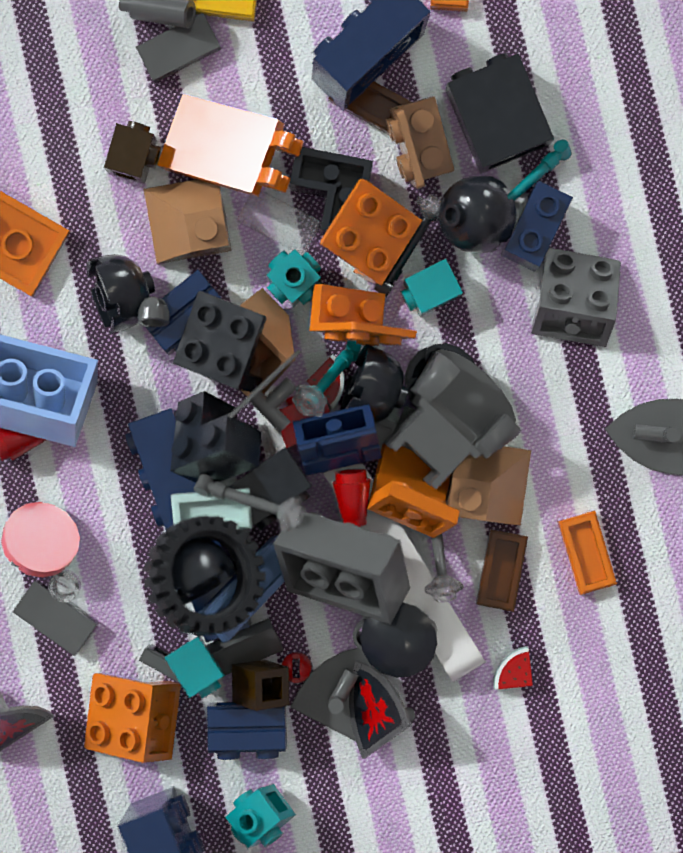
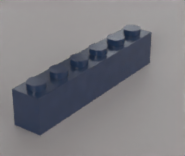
M173 408L128 423L130 432L125 434L132 455L139 454L143 468L138 470L143 488L145 491L152 490L156 504L151 506L155 522L158 527L164 526L165 529L174 525L171 495L195 492L194 486L196 484L170 471L176 425V410ZM210 539V540H212L213 542H215L216 544H218L219 546H221V547L223 548V550L226 552L225 547H223L219 542H217L216 540ZM225 571L218 576L221 582L219 586L192 601L195 612L198 613L234 574L229 577ZM249 619L240 630L250 627L252 624L251 620ZM216 634L204 635L206 642L218 639Z

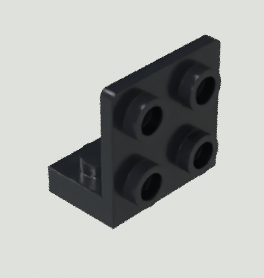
M199 291L173 363L236 390L253 392L261 385L263 378L250 373L252 368L250 364L265 325L266 316L209 293Z

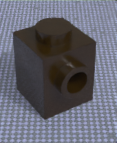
M128 121L127 126L116 123L104 164V169L108 174L145 184L149 168H156L161 152V147L156 145V137L153 133H149L150 127L134 121Z
M265 659L232 664V702L254 711L289 706V667Z

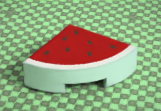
M333 354L306 381L313 389L335 363L336 357ZM343 371L321 395L332 408L337 405L343 392Z
M528 646L513 650L503 659L494 675V690L533 686Z

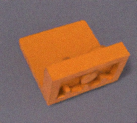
M359 179L324 234L320 244L354 267L353 272L366 281L382 286L423 220L369 181Z
M325 284L313 286L310 331L325 333L324 340L337 342L353 340L358 345L367 344L370 346H379V344L401 346L402 339H416L417 334L416 330L383 326L386 294Z
M383 443L381 449L382 458L378 462L367 509L432 538L457 525L460 511L448 506L445 502L451 474L435 489L422 480L431 469L414 452L403 446L394 451Z
M94 673L84 742L85 749L141 763L172 760L181 684L172 681L142 682L104 673Z

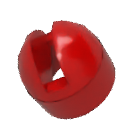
M302 652L289 653L282 661V665L289 667V682L291 683L304 682L311 674V660ZM293 659H300V678H293Z

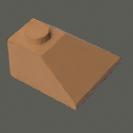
M196 179L144 189L157 264L232 251L221 187L219 185Z
M263 288L239 305L266 316V322L250 364L252 367L250 373L263 378L261 384L294 354L289 315ZM295 359L268 386H266L262 390L264 394L290 367V365L295 361ZM242 391L247 397L252 393L249 391Z
M504 446L493 453L488 459L481 456L474 458L469 454L451 473L446 504L459 510L460 518L521 526L531 450Z

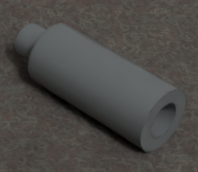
M119 0L120 11L129 12L131 19L188 29L192 27L195 21L196 6L192 0Z

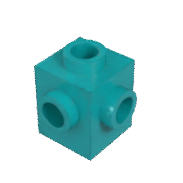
M296 249L290 254H287L284 250L268 264L271 271L266 275L271 284L267 289L281 304L287 300L293 307L299 302L306 305L313 298V286L322 282L321 277L317 273L322 268L307 251L301 256ZM291 269H296L301 273V278L296 283H291L286 279V274Z
M271 784L258 788L254 792L250 789L240 795L233 802L236 808L225 818L231 825L234 837L248 849L261 843L264 848L274 843L283 835L280 828L296 814L276 786Z

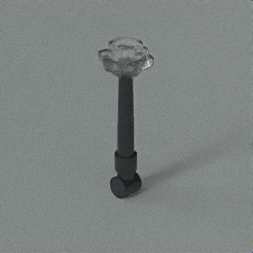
M429 194L426 199L418 197L417 203L420 206V212L423 216L421 220L423 221L382 286L376 284L374 290L378 293L386 294L385 297L389 295L394 287V281H397L402 274V268L430 222L439 221L438 214L441 202L439 198L432 194Z

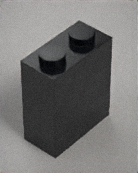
M507 53L492 57L486 61L487 67L473 72L471 67L458 71L451 76L452 81L448 82L446 86V94L480 174L547 147L554 140L519 53L508 57Z

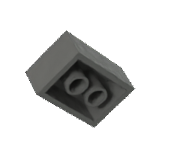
M295 509L273 543L288 592L391 624L410 590L401 542L389 534H378L361 529L352 523L344 524L325 518L318 513H308Z

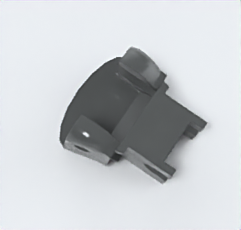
M440 349L432 352L414 386L410 389V392L414 395L411 403L416 408L385 440L384 444L394 451H397L405 444L431 469L422 480L437 489L469 454L474 458L481 456L488 459L493 453L516 438L521 429L515 423L516 418L510 402L489 375L463 356Z

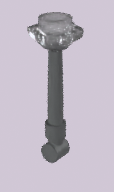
M205 474L200 475L194 486V491L202 496H207L210 493L213 497L222 500L228 499L276 514L280 523V529L285 532H291L293 528L298 529L305 516L306 508L300 505V498L291 497L288 501L277 505L230 488L227 484L218 481L214 482L213 478Z
M440 534L435 538L431 537L437 576L425 586L424 591L431 595L436 602H449L457 597L456 593L463 589V584L452 576L447 575L443 536Z

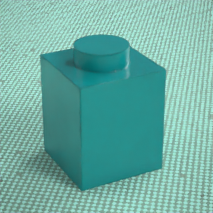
M446 259L405 278L403 284L406 289L400 291L409 311L411 312L416 309L420 317L461 297L463 294Z
M197 636L165 657V660L189 698L198 693L201 699L221 687L218 680L225 674L201 636Z

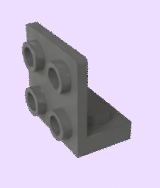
M549 248L544 257L540 299L532 322L531 334L606 347L616 322L621 262L616 259Z

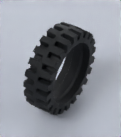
M209 515L189 518L166 529V532L160 534L155 540L157 544L150 547L147 555L151 559L145 562L144 571L149 572V577L144 579V586L151 589L152 594L147 595L150 604L156 603L158 606L154 611L159 618L166 617L167 621L165 623L171 628H179V632L196 636L219 634L238 627V624L244 623L250 618L248 613L255 611L259 603L255 600L262 597L264 588L259 586L260 582L265 581V572H259V566L264 564L263 557L255 555L254 551L259 549L255 541L248 542L247 538L250 534L245 529H236L238 524L232 520L223 521L224 517H209ZM206 537L219 542L227 549L237 569V585L234 597L227 607L216 614L204 615L191 611L181 602L173 587L171 569L174 556L182 544L192 538Z

